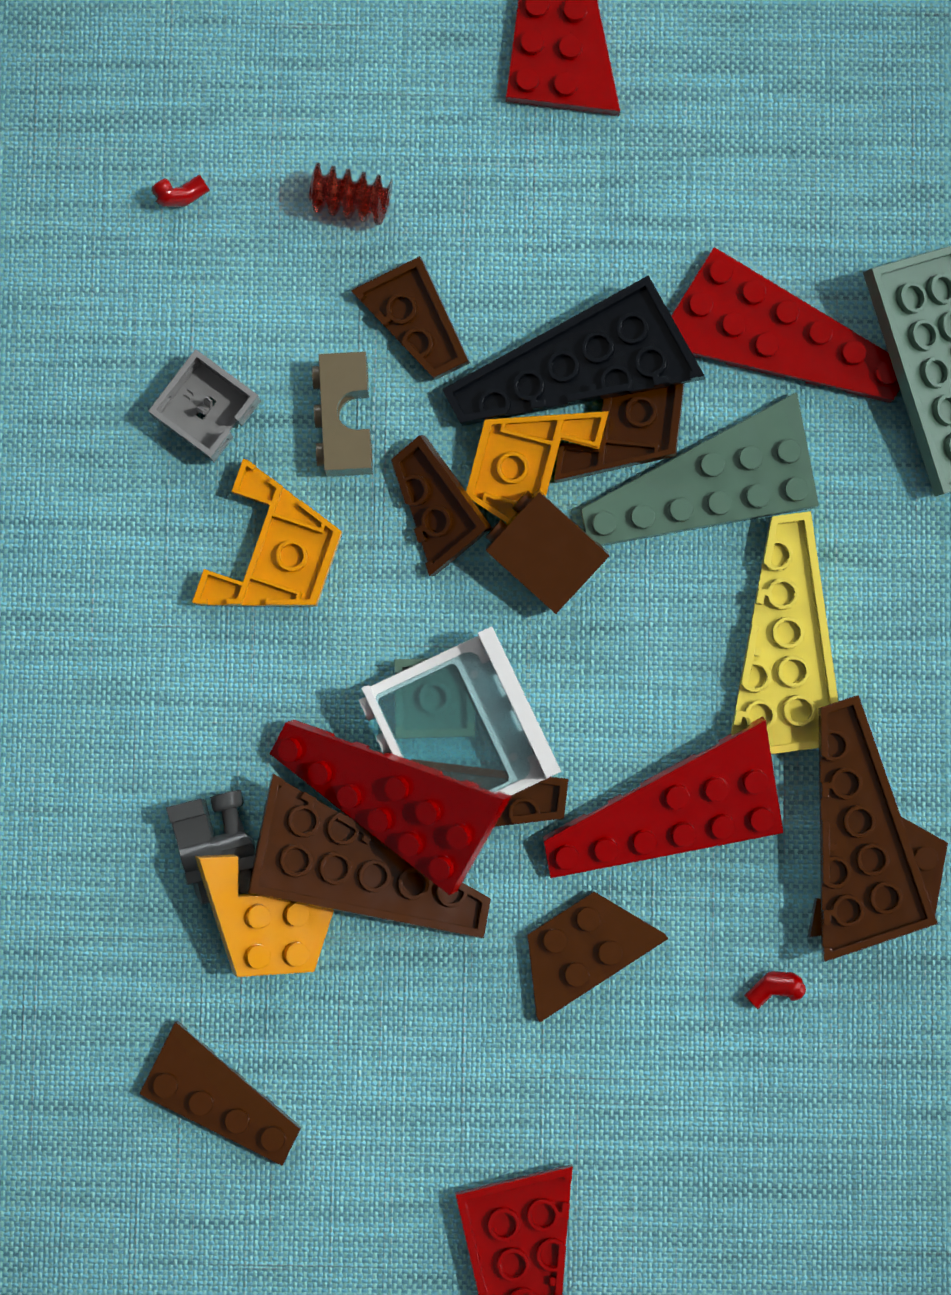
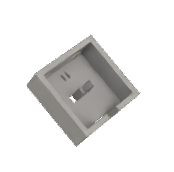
M195 349L148 412L154 419L215 463L234 438L230 430L236 423L243 426L261 400L255 392ZM210 398L216 401L214 405L212 404V400ZM199 412L206 415L203 420L197 416Z

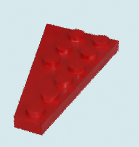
M518 0L506 102L620 116V106L597 0Z
M715 247L671 315L693 356L701 359V357L725 362L726 365L781 378L789 377L806 381V384L844 390L845 393L891 403L900 390L887 351Z
M762 716L751 722V726L734 735L729 734L718 740V744L698 755L693 754L641 782V786L624 795L619 794L608 800V804L588 815L583 814L542 836L550 878L783 833L769 738L764 717Z
M291 720L284 724L270 752V755L448 895L457 892L512 797L500 791L494 793L479 787V784L468 780L460 781L445 776L443 771L403 757L371 750L366 744L357 741L351 743L337 738L334 733L297 720Z
M572 1164L456 1192L457 1204L479 1295H562L573 1171Z

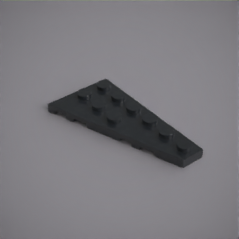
M648 275L442 390L460 424L465 426L484 422L485 419L507 418L704 380L705 376Z

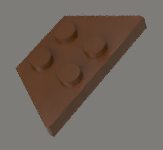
M591 892L527 934L537 1019L541 1022L666 941L668 937L665 933L598 893Z

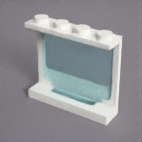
M492 626L479 632L478 636L377 684L362 687L365 697L359 699V703L368 721L376 718L382 733L376 735V739L383 754L391 753L443 771L445 776L460 781L468 780L479 784V787L494 793L500 791L508 795L518 793L561 772Z

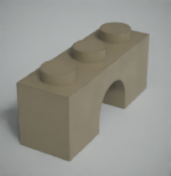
M366 352L319 354V366H312L313 389H320L321 404L314 405L315 428H322L323 443H316L317 467L324 466L327 477L373 474L370 429H350L343 425L339 419L341 409L347 402L353 399L369 398Z

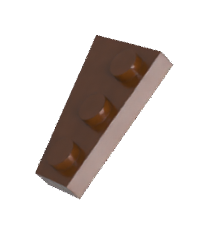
M419 435L393 457L391 461L405 504L409 505L416 525L414 531L418 543H422L427 558L425 565L429 576H436L489 532L492 527L428 438L424 435Z

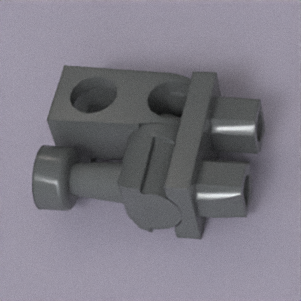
M241 790L210 797L213 811L222 812L225 834L214 836L206 800L197 799L166 807L178 844L187 885L194 886L200 904L210 902L195 856H238V894L248 893L256 845L253 838L245 833L237 810L244 803Z

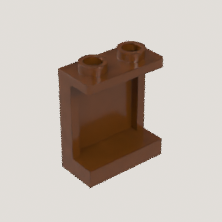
M540 489L533 495L527 491L512 507L517 513L507 524L500 520L486 535L485 538L490 541L486 546V551L557 614L610 555L597 541L595 542L553 504Z

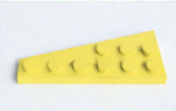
M811 511L772 516L770 518L730 733L734 735L751 726V722L763 716L766 720L771 754L819 748L818 708L839 702Z

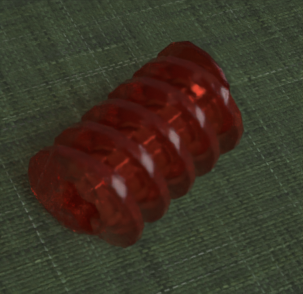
M316 162L311 178L309 201L312 200L315 213H321L327 203L330 216H336L342 206L345 219H351L355 211L358 210L360 222H366L370 214L373 213L375 225H381L388 213L393 177L388 186L383 187L382 177L377 174L372 184H368L367 175L364 171L361 172L357 181H353L351 169L347 168L343 176L337 178L335 165H331L327 174L322 175L321 163Z

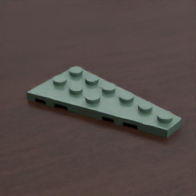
M951 246L871 268L863 272L934 496L951 492Z
M797 392L583 507L581 515L585 533L601 546L817 508L819 506Z

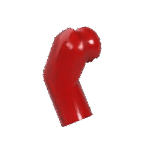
M199 174L176 188H173L169 180L164 178L155 183L151 191L157 197L156 202L162 207H185L209 192L210 189Z
M771 971L766 973L744 996L758 1010L773 995L789 997L791 1001L800 1000L805 995L806 986L802 982V978L793 972Z

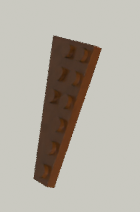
M859 695L818 708L822 962L938 924Z
M271 775L248 888L249 894L470 937L484 938L491 901L489 897L463 882L457 892L448 895L353 819L321 803L310 794L300 791L277 775Z

